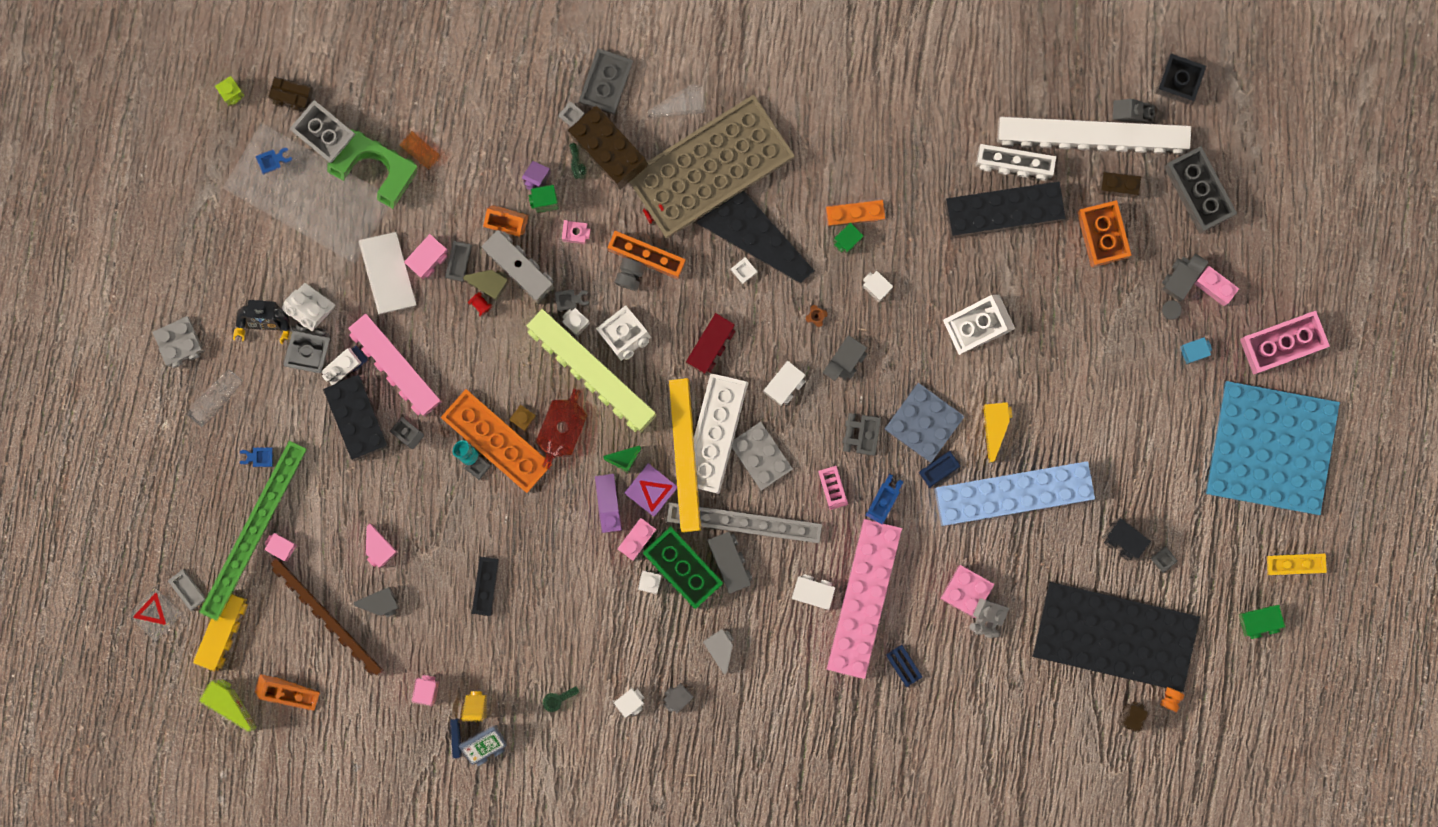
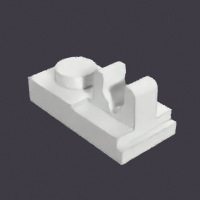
M347 348L322 370V377L326 382H330L331 385L339 383L359 366L361 361L350 348Z

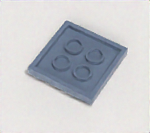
M917 383L884 430L931 463L965 416Z

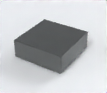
M478 455L477 461L472 465H467L464 469L480 481L491 465Z
M1166 546L1150 558L1162 573L1178 562Z

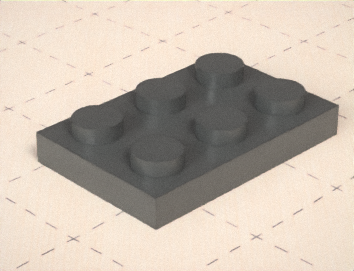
M597 48L579 98V103L590 107L597 105L600 110L615 115L634 61Z

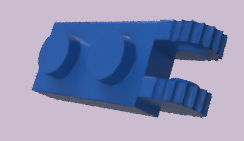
M891 474L888 475L885 482L881 485L865 515L880 524L884 523L904 482L899 480L895 485V489L888 486L893 479Z

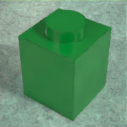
M850 222L834 238V246L840 253L844 251L847 254L863 239L864 235Z

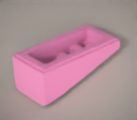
M837 466L818 471L829 509L832 510L848 505ZM835 474L836 476L826 480L824 479V477L828 475ZM836 481L838 483L829 487L826 486V484L833 483ZM840 489V492L829 495L830 491ZM842 497L841 499L831 501V499Z

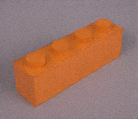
M615 230L607 247L609 252L638 261L648 268L678 280L686 263L684 258Z

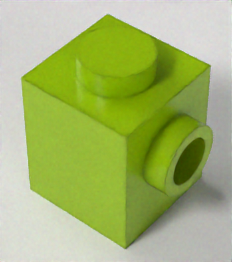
M229 76L215 86L228 106L238 103L245 96L232 76Z

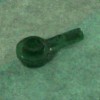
M576 143L569 144L572 155L571 170L576 180H583L587 170L585 165L579 161Z
M577 686L559 695L555 693L547 694L543 699L545 710L548 712L558 711L563 701L580 693Z

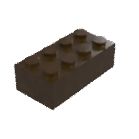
M597 105L568 129L570 136L619 190L649 166L645 157Z

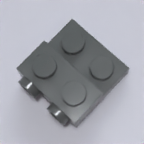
M296 324V327L291 326L283 366L321 374L330 341L329 333H326L325 329L318 327L311 331L302 324Z

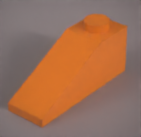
M260 674L255 689L256 695L261 700L313 711L320 694L319 691Z

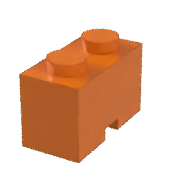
M492 205L487 208L483 227L504 231L507 234L520 237L525 233L529 215Z

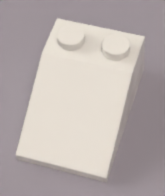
M999 294L991 295L943 320L959 355L1015 329Z

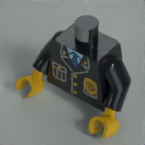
M248 300V305L241 307L237 311L235 325L237 328L234 330L233 340L235 341L236 336L240 335L242 336V342L244 341L245 330L243 328L283 331L280 338V343L283 344L285 339L288 340L290 332L289 315L274 301Z

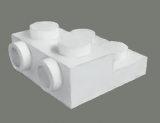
M304 283L298 290L295 289L284 301L281 309L304 327L313 331L331 313L335 304Z
M626 305L596 328L621 361L623 359H630L634 355L633 351L638 347H645L651 338L647 330Z

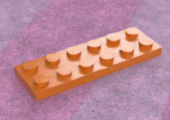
M467 389L462 392L440 417L526 493L533 488L552 466L547 459Z

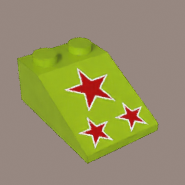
M224 679L211 681L199 701L248 732L254 731L257 726L235 690L230 688L232 684Z

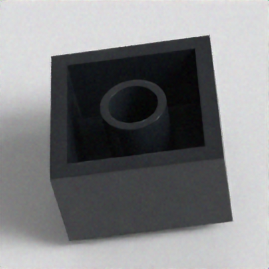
M1171 53L1166 59L1155 93L1191 106L1195 102L1207 66Z
M1122 518L1115 519L1101 537L1105 540L1103 543L1113 550L1114 548L1120 551L1119 555L1126 561L1138 560L1152 542Z

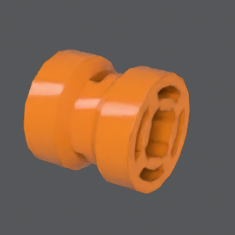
M1167 687L1165 691L1166 696L1159 705L1177 713L1180 708L1179 703L1183 701L1185 695Z

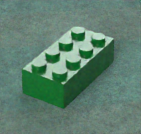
M672 527L668 528L643 552L649 561L695 610L724 584Z

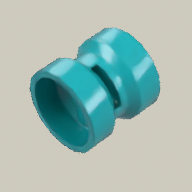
M465 440L458 441L452 450L453 455L465 465H472L478 459V450Z

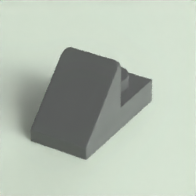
M403 417L390 430L394 436L412 450L424 437L421 431Z

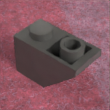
M1135 99L1113 101V120L1123 123L1154 124L1155 105Z

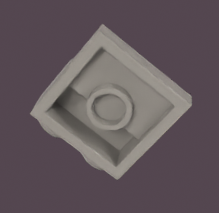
M188 316L152 332L163 360L168 367H179L183 364L182 361L188 358L194 360L201 356L200 353L204 352Z

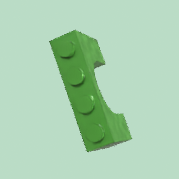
M351 129L356 135L334 161L327 164V172L344 181L357 162L363 159H376L382 162L387 167L389 175L377 192V200L394 209L417 174V165L412 160L399 156L396 151L383 147L380 142L367 138L364 133Z

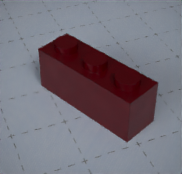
M715 313L687 358L686 364L704 375L707 372L711 373L716 365L714 360L717 355L721 357L726 349L724 346L727 339L731 341L736 333V330H734L735 324Z

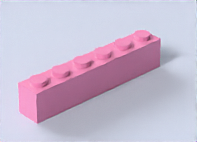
M364 314L348 328L351 331L349 336L355 343L360 342L364 346L361 350L368 358L372 356L376 360L374 365L380 372L384 370L387 373L388 377L386 379L393 387L395 385L399 387L401 391L398 393L405 401L408 399L413 404L411 408L418 416L422 414L425 417L442 402L367 314Z

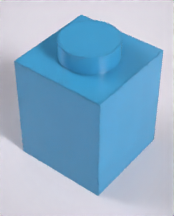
M1205 337L1180 346L1186 365L1209 357L1212 351L1211 344L1208 340L1206 341Z

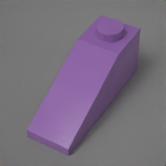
M614 474L595 476L602 533L622 531Z

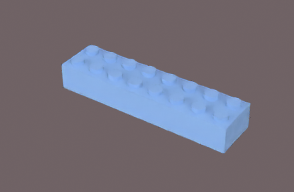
M1088 461L942 486L934 489L941 526L1095 499Z

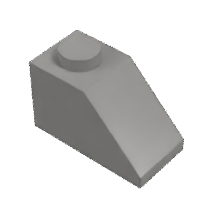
M721 629L704 640L703 643L723 674H725L728 670L733 647L731 641L734 639L728 630L724 632Z

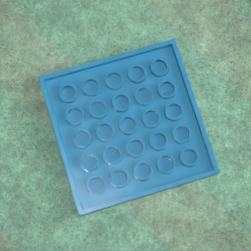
M1226 381L1206 494L1321 515L1340 402Z

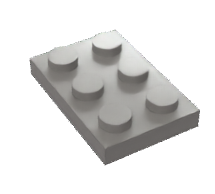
M761 422L733 440L732 449L761 491L793 470Z

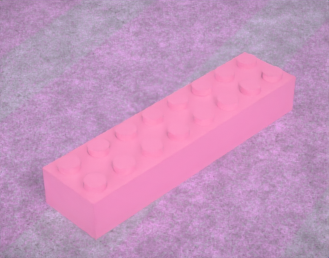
M867 519L863 520L827 670L865 679L902 528L880 524Z

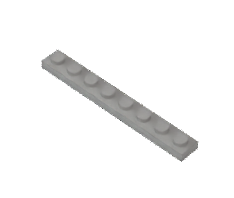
M669 503L667 522L680 524L679 504ZM699 507L701 527L812 543L820 542L822 524Z

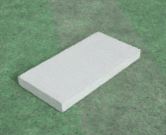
M394 232L359 240L378 314L416 306L397 233Z

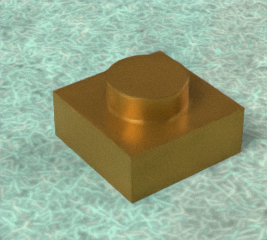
M520 404L509 420L526 431L536 415Z

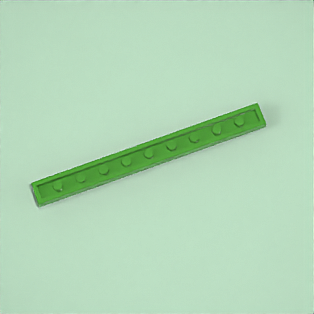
M291 441L288 442L199 613L218 622L307 451L306 448Z

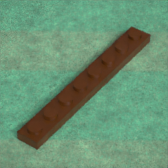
M275 559L271 563L274 567L272 571L279 578L282 576L287 581L285 585L292 592L295 590L300 595L298 599L305 606L307 604L313 609L311 611L318 620L322 618L326 622L324 625L330 633L335 632L339 636L337 640L345 648L348 646L353 651L351 655L358 662L361 660L366 665L364 669L371 676L373 674L379 676L384 670L279 559Z

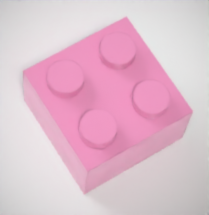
M959 565L940 599L972 618H976L973 614L980 598L986 600L994 584Z

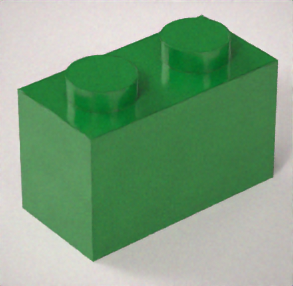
M554 185L531 189L532 194L528 195L531 208L535 209L536 213L559 209Z
M1280 605L1238 614L1244 637L1250 636V639L1262 637L1261 633L1269 632V635L1281 632L1280 628L1285 627Z

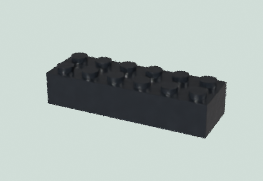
M1060 181L946 198L944 202L950 239L1060 223L1066 219Z

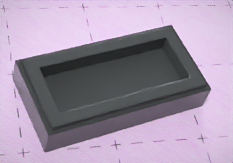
M453 241L445 279L464 282L463 278L467 272L472 250L471 244Z

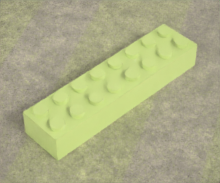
M543 309L526 325L529 329L527 333L536 342L538 340L542 341V347L550 355L555 353L557 361L564 368L568 365L571 368V374L577 380L582 378L585 381V387L592 393L596 391L599 394V400L606 406L610 404L614 408L612 410L613 413L620 419L624 417L628 421L626 424L634 432L638 430L641 433L656 417V413Z

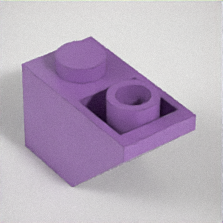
M532 161L522 176L526 189L531 191L533 188L544 187L551 170Z

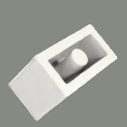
M787 361L763 392L780 406L783 403L787 405L794 397L791 393L795 389L799 390L806 382L804 380L805 374Z
M805 574L802 577L798 576L791 599L829 610L835 591L832 583L821 580V583L813 581L814 577Z

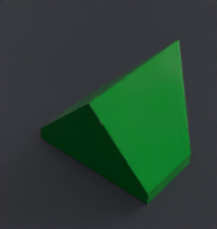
M640 445L605 455L603 458L604 461L629 474L641 452Z

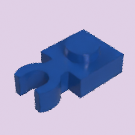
M282 148L278 154H275L273 149L255 157L263 175L280 169V162L289 163L292 161V157L284 158L282 155L288 151V148Z
M253 448V453L241 450L240 454H246L247 459L239 461V463L247 465L253 462V467H273L274 448Z

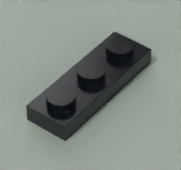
M479 557L472 614L492 615L499 559Z

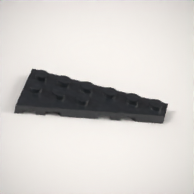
M744 190L696 222L697 225L709 230L711 233L728 241V243L759 259L799 284L815 272Z

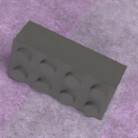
M1202 146L1164 166L1199 234L1237 214Z

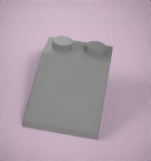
M315 100L290 128L294 134L329 163L334 161L356 135Z

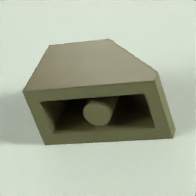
M493 270L465 275L463 278L464 281L495 301L498 300L509 283L506 279L507 275L500 270L496 272Z

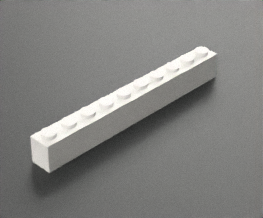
M1000 117L998 120L997 143H1002V146L1021 144V147L1040 145V148L1059 146V149L1078 147L1079 150H1089L1092 147L1097 148L1098 151H1108L1109 148H1113L1117 152H1127L1128 149H1133L1136 153H1146L1147 150H1154L1156 154H1165L1166 151H1173L1175 155H1183L1190 149L1191 126Z

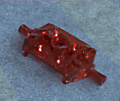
M573 388L568 400H552L535 441L546 454L542 465L546 469H550L555 457H571L588 416L584 409L577 404L581 391L578 390L576 392L577 389ZM565 423L567 431L559 432L557 424Z

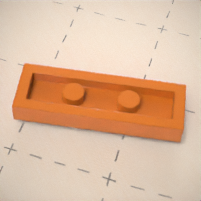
M883 200L826 207L828 226L845 225L850 222L853 224L885 220Z

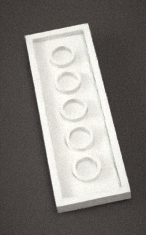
M710 373L694 435L698 489L720 494L748 386L746 381Z

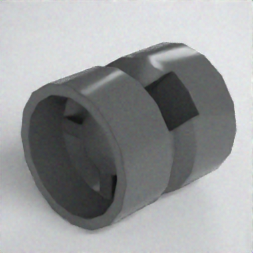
M623 258L619 267L621 272L617 273L614 284L629 290L638 291L641 282L639 277L643 276L646 265L632 259Z

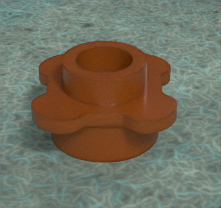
M812 305L810 307L811 311L805 319L808 323L812 322L816 327H821L828 313L826 310Z

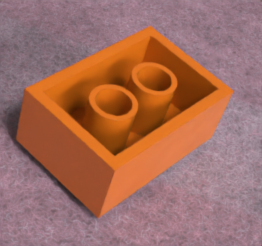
M1117 200L1083 208L1077 212L1091 268L1125 260L1132 256Z

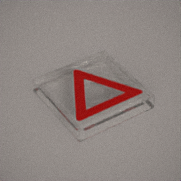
M154 587L128 616L157 642L181 617L183 612Z

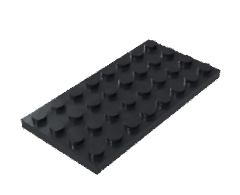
M1049 582L1032 657L1163 688L1169 687L1176 691L1184 692L1200 616Z

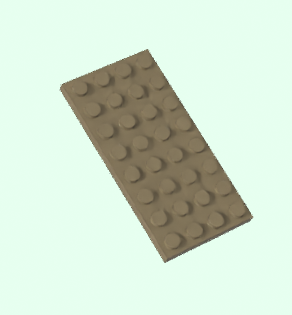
M753 94L647 161L649 166L629 183L664 237L668 239L788 163L795 156ZM659 204L662 205L664 209L663 211L660 210L658 206Z

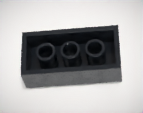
M359 374L323 389L352 461H357L390 447L364 381Z

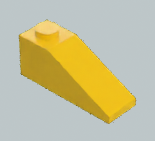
M1008 402L985 404L983 406L989 463L995 461L1010 422L1009 418H1012V408L1008 407Z
M471 691V695H466L462 720L486 719L487 695H482V691Z

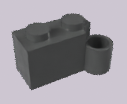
M1196 253L1191 260L1184 256L1181 259L1177 258L1172 265V268H1174L1171 275L1167 274L1163 279L1162 284L1164 286L1161 290L1181 302L1206 267L1208 261Z
M848 335L823 371V374L834 381L838 377L844 381L847 377L851 379L857 371L854 368L857 362L862 363L867 356L865 352L867 347Z

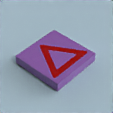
M648 463L624 494L655 517L676 491L677 486Z

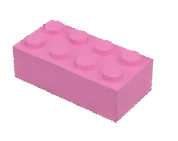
M1316 311L1240 339L1253 375L1330 347Z

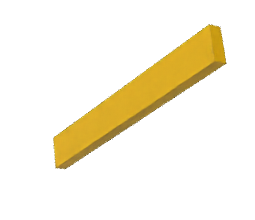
M688 378L669 380L680 528L682 533L701 531L690 383Z

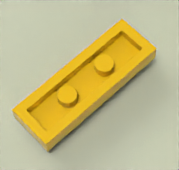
M1326 553L1266 556L1267 575L1327 573Z

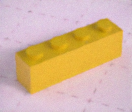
M232 594L218 622L213 619L210 620L193 661L194 664L214 672L222 669L226 658H223L226 650L229 651L233 644V640H231L232 635L237 633L240 627L239 618L247 610V599Z

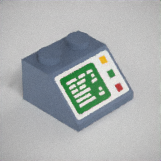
M496 725L459 745L471 765L476 763L478 766L487 762L488 759L486 757L494 754V756H497L504 752L503 747L507 746Z

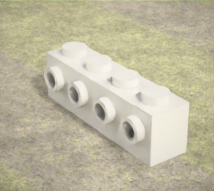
M980 144L976 167H980V170L988 172L991 169L999 170L998 173L1009 175L1010 172L1018 173L1017 176L1028 178L1029 175L1036 176L1037 180L1047 181L1054 174L1056 156Z

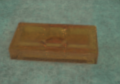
M413 131L400 144L406 152L427 170H430L441 157L440 154Z

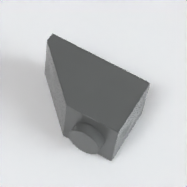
M391 587L353 602L354 606L379 616L385 615L386 618L397 614L396 610L400 608Z

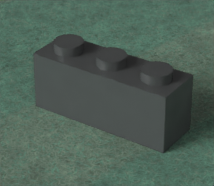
M726 532L709 539L708 543L729 594L750 586V581L753 579L749 569L745 571L743 567L745 559L742 552H737L735 546L738 545L735 535H730V532Z

